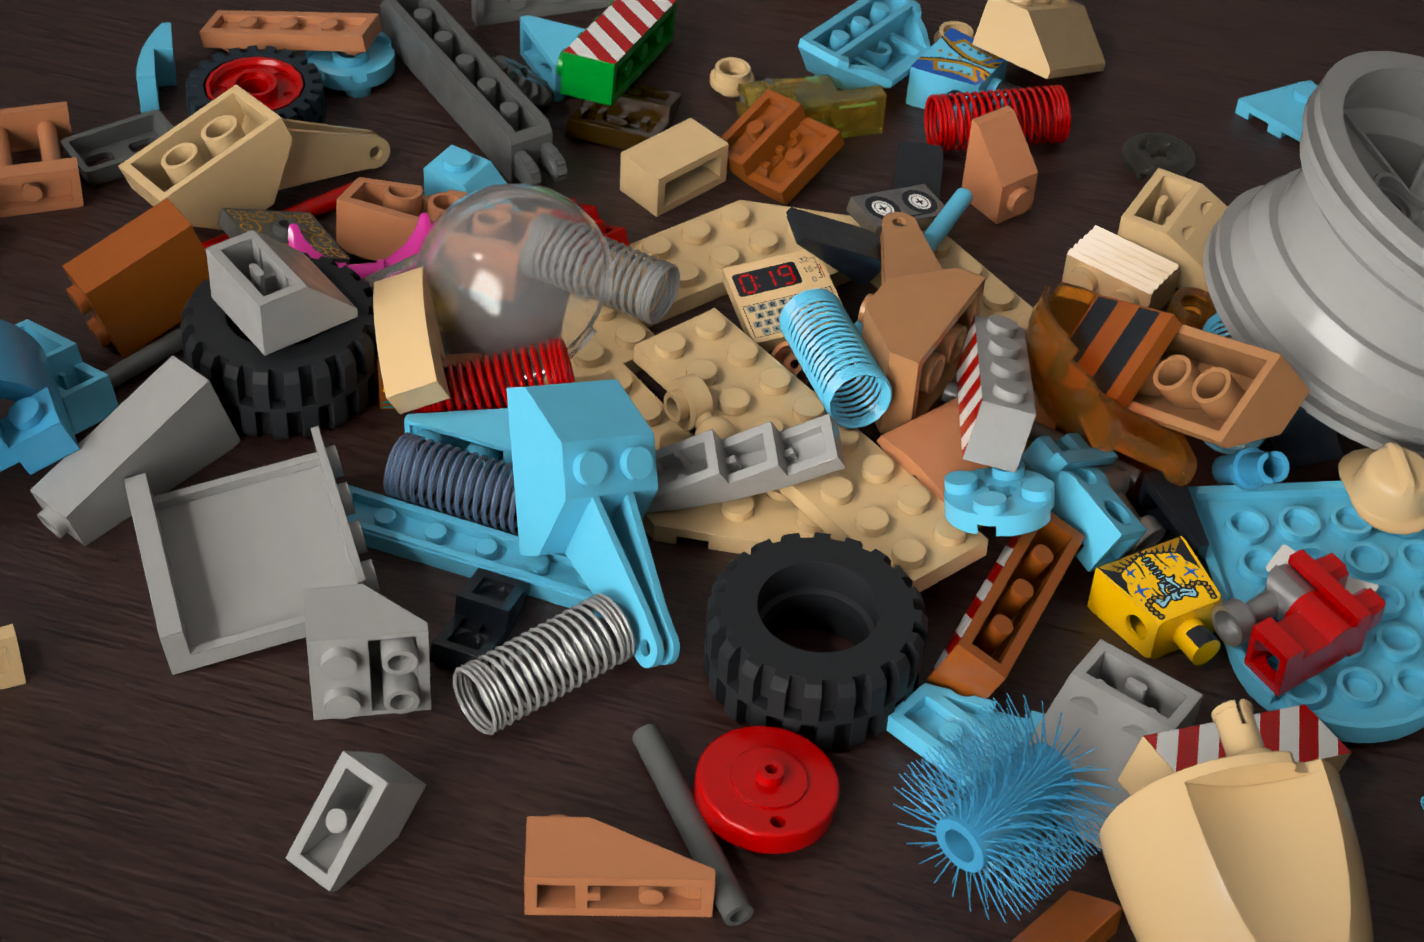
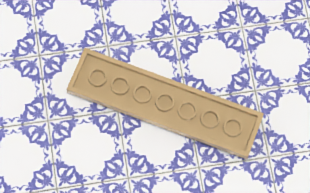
M716 308L634 345L633 361L666 391L669 382L673 379L689 374H696L701 377L711 393L713 416L729 420L734 425L737 434L769 421L780 432L828 414L813 390ZM838 426L846 468L799 484L777 489L823 531L831 534L832 539L844 542L846 537L862 542L863 549L872 552L876 548L887 555L891 560V567L894 568L899 565L913 581L912 587L915 586L919 592L986 556L988 538L979 531L978 534L967 533L952 526L944 516V502L923 486L917 478L910 475L885 454L878 445L858 428L850 429Z

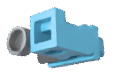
M1078 432L1066 434L1057 443L1050 436L1038 437L1022 454L1021 460L1025 462L1028 470L1037 472L1054 482L1055 512L1053 510L1051 512L1085 536L1082 541L1084 546L1075 556L1088 572L1095 571L1100 566L1119 560L1126 553L1132 555L1151 548L1163 538L1166 530L1156 518L1150 515L1140 517L1125 496L1129 489L1130 478L1127 471H1121L1116 466L1107 465L1112 464L1118 458L1109 445L1090 447Z

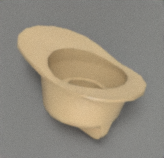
M1389 442L1377 450L1371 448L1353 450L1342 457L1338 464L1339 477L1359 517L1370 526L1386 533L1408 535L1424 530V458L1415 451L1401 447L1396 442Z

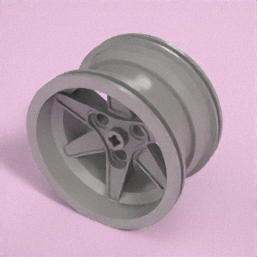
M1393 51L1360 52L1347 56L1335 63L1310 95L1304 108L1303 131L1300 139L1302 168L1277 177L1265 185L1245 191L1234 199L1213 226L1204 247V275L1209 295L1217 314L1233 340L1282 354L1308 387L1310 392L1300 405L1307 410L1308 414L1331 429L1371 449L1377 450L1384 447L1385 443L1396 442L1401 447L1415 451L1424 458V57Z

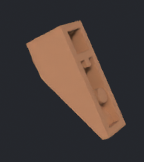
M560 814L527 816L524 915L712 917L716 880L715 869L590 817H568Z

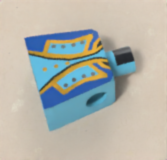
M950 28L910 66L906 104L925 109L926 101L931 94L944 93L947 95L953 93L955 95L958 92L963 94L967 91L969 93L976 91L978 93L982 90L985 92L992 90L994 92L997 89L1002 91L1006 88L1008 90L1015 88L1017 90L1020 87L1004 81L1007 60L972 45L973 38ZM1009 97L1008 103H1009V106L1011 107V102H1012V101H1011V99H1010V97ZM994 99L993 106L996 107V101ZM1001 99V107H1003L1004 101ZM978 100L977 107L980 115V102ZM986 100V102H985L986 110L988 109V102H987V100ZM970 101L969 107H970L971 116H972V107H973V105H972V102ZM956 103L954 104L955 116H956V114H957V105H956ZM962 103V111L964 116L965 105L964 103Z

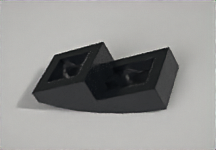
M478 568L456 595L455 614L432 641L430 662L456 669L461 665H465L470 660H476L480 655H485L487 651L494 650L496 646H502L508 639L530 591V583ZM488 661L487 665L491 667V662Z

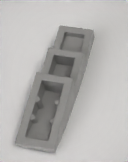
M830 413L780 432L769 421L722 440L711 429L655 450L658 490L646 513L680 510L741 499L799 484L844 469L846 465L838 424Z

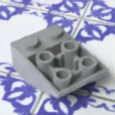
M1100 639L1071 672L1044 715L1046 741L1048 745L1053 747L1061 712L1062 716L1058 735L1062 727L1063 729L1056 743V750L1063 743L1058 750L1061 753L1079 728H1081L1062 755L1065 757L1079 746L1066 758L1069 761L1097 747V749L1069 764L1073 765L1080 761V763L1072 766L1073 770L1091 765L1096 766L1085 769H1110L1074 772L1075 778L1115 788L1118 791L1099 786H1076L1117 807L1130 797V794L1117 780L1144 735L1194 726L1203 694ZM1042 720L1036 728L1039 742H1041ZM1033 733L1032 738L1035 744L1037 743L1035 733ZM1075 788V790H1074L1075 792H1077V793H1079V794H1082V795H1084V796H1087V797H1089V798H1092V799H1094V800H1097V801H1099V802H1102V803H1104V804H1107V803H1105V802H1103V801H1101V800H1099V799H1097V798H1095V797H1093V796H1091V795H1089V794H1087V793H1085V792H1083V791H1081V790H1079V789H1077V788ZM1070 800L1075 808L1083 811L1076 803ZM1077 800L1081 805L1088 808L1105 820L1107 819L1104 815L1095 810L1085 801ZM1089 802L1106 816H1109L1115 809L1113 806L1111 808L1103 804ZM1066 805L1068 810L1073 811L1069 806ZM1087 811L1092 817H1094V818H1096V819H1098V820H1100V821H1102V822H1105V821H1103L1102 819H1100L1099 817H1097V816H1095L1094 814H1092V813H1090L1089 811ZM1079 812L1082 816L1090 818L1089 816ZM1063 815L1066 820L1072 823L1068 815ZM1056 816L1058 822L1062 823L1061 818ZM1074 817L1084 825L1080 818ZM1086 819L1097 830H1101V828L1094 821ZM1084 820V822L1087 824V826L1089 827V829H1090L1092 832H1094L1097 836H1099L1100 833H1098L1092 826H1090V825ZM1080 825V827H1081L1086 833H1088L1089 835H1091V836L1093 837V835L1090 833V831H1088L1086 828H1084L1082 825ZM1082 836L1083 839L1092 843L1089 839ZM1090 837L1094 844L1101 849V846L1098 844V842Z

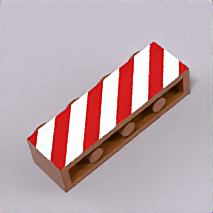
M1052 512L1051 520L1046 526L1030 533L1012 536L926 680L935 686L951 689L954 693L961 696H978L987 699L1007 678L1085 536Z

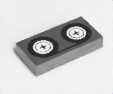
M925 184L853 196L850 198L846 211L860 227L870 230L880 237L883 217L889 213L904 212L910 214L916 219L922 231L927 230L945 205ZM894 224L895 226H904L902 224Z

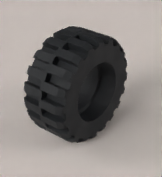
M304 253L357 308L358 317L299 341L303 342L302 344L287 346L265 356L212 299L210 281L204 279L194 290L192 297L189 298L182 312L183 321L180 324L185 364L210 381L234 429L237 427L242 428V432L245 435L260 438L262 434L273 435L274 440H288L289 435L302 433L304 438L312 436L310 428L319 426L320 430L329 426L333 430L343 425L348 420L347 416L349 414L354 417L358 415L369 404V400L377 394L379 390L377 359H379L374 325L373 289L346 265L339 268L333 259L324 256L314 259L310 258L308 253Z
M815 532L812 538H801L800 533L786 534L781 537L780 542L772 543L768 539L754 545L751 548L750 555L745 551L727 565V570L725 569L721 572L712 585V595L708 598L703 656L704 674L709 678V689L715 700L720 704L725 703L724 711L739 725L746 721L750 726H772L786 729L807 738L821 750H831L833 744L842 742L846 748L860 744L865 741L867 733L875 737L886 731L888 716L895 711L896 706L902 701H906L918 688L928 632V618L924 614L925 603L915 586L912 587L913 581L899 565L892 568L890 558L876 548L870 552L863 549V544L860 541L846 537L844 542L830 539L831 534ZM816 628L838 634L855 646L836 652H810L792 647L774 635L791 629Z

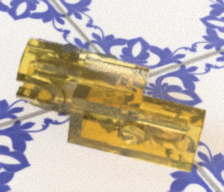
M827 74L801 78H766L764 80L738 83L737 90L740 94V101L736 102L738 119L769 89L801 103L806 117L840 131L842 138L882 133L887 95L881 85L838 91Z

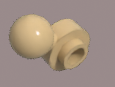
M689 374L669 382L667 393L664 395V408L672 422L677 423L684 430L696 428L695 435L713 429L721 440L737 434L734 425L729 420L713 416L711 393L701 377L696 374Z

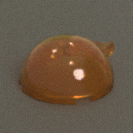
M1059 282L1054 292L1048 294L1050 287L1045 286L1032 309L1025 337L1033 392L1041 408L1065 433L1077 432L1089 446L1103 452L1113 450L1115 453L1127 455L1162 471L1167 481L1178 486L1188 484L1197 469V459L1186 439L1189 435L1161 426L1155 421L1142 417L1102 393L1098 389L1095 379L1073 360L1079 349L1069 337L1099 293L1081 286Z

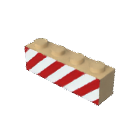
M1305 704L1254 714L1264 747L1272 751H1290L1297 762L1304 763L1323 759L1333 765L1339 774V771L1352 753ZM1211 722L1144 735L1117 781L1131 796L1149 784L1175 772L1207 761L1226 757L1216 724Z

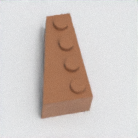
M358 177L337 198L336 243L344 252L353 254L362 260L377 261L386 259L408 241L417 226L420 214L427 213L432 230L430 251L423 264L427 276L442 280L451 286H463L487 293L496 299H508L516 302L535 279V276L524 272L520 264V252L525 235L532 223L540 215L550 213L557 216L558 205L540 203L539 211L516 208V199L496 197L495 205L467 201V192L448 190L447 192H440L430 196L423 195L422 186ZM552 228L543 243L539 261L544 255L548 240L551 237ZM539 238V240H538V242H537V245H536L535 251H534L533 267L535 266V255H536V250H537V246H538V244H539L540 238Z

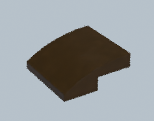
M632 83L612 106L582 99L581 106L567 120L566 136L629 149L671 127L681 103L682 93Z

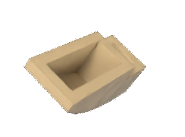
M422 266L374 282L373 310L375 335L386 398L399 414L449 399L450 395L442 364L443 361H446L426 270Z

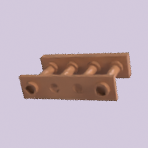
M67 101L0 109V218L84 207L77 157L62 159L60 152L61 140L72 136ZM40 149L42 161L13 165L11 152Z

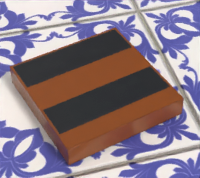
M1098 294L1043 378L1053 388L1126 410L1182 324L1174 314Z

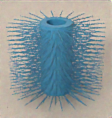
M1008 693L1006 694L1026 731L1025 738L1020 731L1008 700L1006 699L1016 726L1011 720L1008 707L1006 709L1009 717L996 701L1007 717L1009 727L991 701L1007 729L998 721L992 708L994 716L985 708L990 714L992 721L984 712L983 714L989 720L991 728L983 718L984 723L978 720L975 714L974 716L979 724L972 719L976 726L975 728L972 725L974 733L966 725L973 735H968L962 727L969 737L968 739L973 743V747L966 741L963 736L964 734L961 732V736L955 732L959 739L958 741L954 737L956 745L947 736L956 748H951L944 738L943 740L949 748L944 747L941 741L940 743L944 750L938 746L939 752L933 746L946 762L944 764L948 768L943 765L939 754H937V757L932 752L939 761L937 766L926 752L931 761L929 759L928 761L938 769L941 776L931 768L924 755L922 756L925 761H921L922 765L917 760L915 761L926 771L930 781L911 762L920 774L918 775L925 779L932 788L921 781L908 765L914 774L913 776L924 789L906 773L904 774L924 792H920L921 794L930 797L932 800L920 795L898 774L913 790L912 792L917 794L922 800L905 789H901L929 807L934 813L926 812L896 789L920 810L905 808L937 822L936 826L893 803L898 808L935 828L916 827L898 823L936 835L938 842L906 843L928 844L921 847L935 844L940 845L936 850L941 848L942 852L919 863L926 862L943 853L946 856L938 864L947 857L949 858V862L934 883H936L948 865L953 862L952 868L955 865L957 866L952 880L953 883L955 879L953 898L959 869L966 872L971 912L970 897L973 873L989 920L975 875L978 872L987 908L989 909L987 902L989 892L1005 923L1006 921L987 886V879L991 881L1005 915L1006 912L998 892L1002 896L1005 905L1007 903L1018 920H1020L1003 896L1000 883L1003 886L1004 895H1006V891L1021 915L1022 913L1009 892L1018 900L1021 907L1023 905L1027 910L1028 908L1018 899L1012 885L1019 892L1021 899L1023 900L1024 898L1031 907L1032 905L1019 891L1018 887L1022 891L1024 890L1034 903L1033 898L1039 900L1036 896L1039 894L1038 889L1043 893L1034 882L1038 883V885L1040 882L1051 895L1042 882L1048 884L1052 891L1054 890L1048 882L1054 886L1053 880L1056 883L1058 882L1047 872L1044 867L1045 865L1050 869L1053 876L1055 874L1064 883L1055 873V867L1068 880L1059 868L1064 869L1068 875L1069 873L1064 866L1072 871L1069 867L1071 865L1076 870L1070 861L1071 859L1081 869L1072 859V853L1079 861L1080 859L1074 852L1081 855L1084 861L1087 862L1080 853L1081 851L1088 857L1084 851L1085 849L1093 856L1088 850L1087 844L1098 854L1082 838L1083 836L1089 839L1099 850L1090 839V837L1095 839L1100 845L1096 838H1099V836L1089 829L1084 820L1100 833L1086 819L1094 821L1100 828L1102 826L1097 821L1104 822L1092 817L1087 811L1103 821L1105 819L1081 805L1077 800L1085 801L1106 818L1108 816L1089 802L1116 808L1115 805L1076 785L1099 786L1118 791L1115 788L1075 778L1074 772L1110 769H1085L1096 766L1091 765L1073 770L1072 766L1080 763V761L1073 765L1069 764L1097 749V747L1069 761L1066 758L1079 746L1065 757L1062 755L1081 728H1079L1060 753L1058 750L1063 743L1057 750L1055 746L1063 729L1062 727L1058 735L1062 712L1052 747L1046 741L1043 700L1041 742H1039L1025 695L1023 694L1025 699L1026 727ZM1026 706L1037 740V743L1035 744L1033 742ZM993 718L998 722L1003 734L996 727ZM1010 723L1012 725L1014 735L1011 732ZM982 724L990 730V734L983 728ZM977 725L985 732L990 742L981 734ZM1003 728L1007 731L1008 736H1009V740H1008V738H1007V736H1006V734H1005ZM975 730L980 734L981 738L977 736ZM1015 730L1022 738L1024 746L1018 741ZM960 738L967 744L971 752L963 746ZM1013 739L1016 742L1018 748L1014 746ZM1002 740L1009 744L1008 749L1005 748ZM957 742L963 747L964 751L960 750ZM945 748L952 752L956 758L951 757ZM941 750L949 756L953 765L944 757ZM1000 750L1004 751L1006 756L1002 755ZM923 762L931 769L936 779L926 770ZM983 763L988 765L989 770L983 766ZM965 775L970 777L972 783L966 780ZM925 786L928 787L939 797L933 795L931 796L928 790L925 788ZM937 788L943 791L948 799L943 798ZM947 788L953 791L954 796L948 793ZM1075 788H1077V789H1079V790H1081V791H1083V792H1085V793H1087V794H1089V795H1091V796H1093V797H1095V798H1097V799H1099V800H1101V801H1103V802H1105V803H1107V804H1104V803H1102V802H1099V801H1097V800H1094V799H1092V798H1089V797H1087V796H1084V795H1082V794H1079V793L1075 792L1074 790H1075ZM924 799L935 804L939 811L932 808ZM1070 800L1076 803L1083 811L1075 808ZM1066 805L1069 806L1073 811L1068 810ZM1079 812L1089 816L1090 818L1082 816ZM1063 815H1068L1072 823L1066 820ZM1056 816L1061 818L1062 823L1058 822ZM1074 817L1080 818L1084 825ZM1080 825H1082L1084 828H1086L1088 831H1090V833L1093 835V837H1092L1091 835H1089L1088 833H1086V832L1080 827ZM1040 830L1045 833L1046 838L1041 835ZM1076 836L1081 838L1085 847L1078 841ZM1070 837L1080 845L1081 849L1075 846ZM1071 844L1076 848L1077 851L1071 848ZM1024 845L1029 848L1030 853L1025 850ZM1060 851H1063L1066 854L1069 862L1063 857ZM1055 852H1056L1061 858H1063V860H1064V862L1066 863V865H1064L1061 861H1059V859H1058L1057 856L1055 855ZM1055 859L1060 863L1062 867L1056 864ZM1007 860L1013 863L1014 868L1009 866ZM1004 866L1010 871L1013 880L1006 875ZM1038 867H1040L1048 875L1051 881H1049L1047 878L1043 876ZM981 869L984 872L985 880L982 876ZM989 871L996 877L999 889L993 882ZM1039 875L1042 876L1047 883L1039 879ZM1004 876L1006 877L1012 891L1004 884ZM1025 877L1034 884L1038 894L1031 888ZM1021 881L1032 890L1035 897L1025 889Z

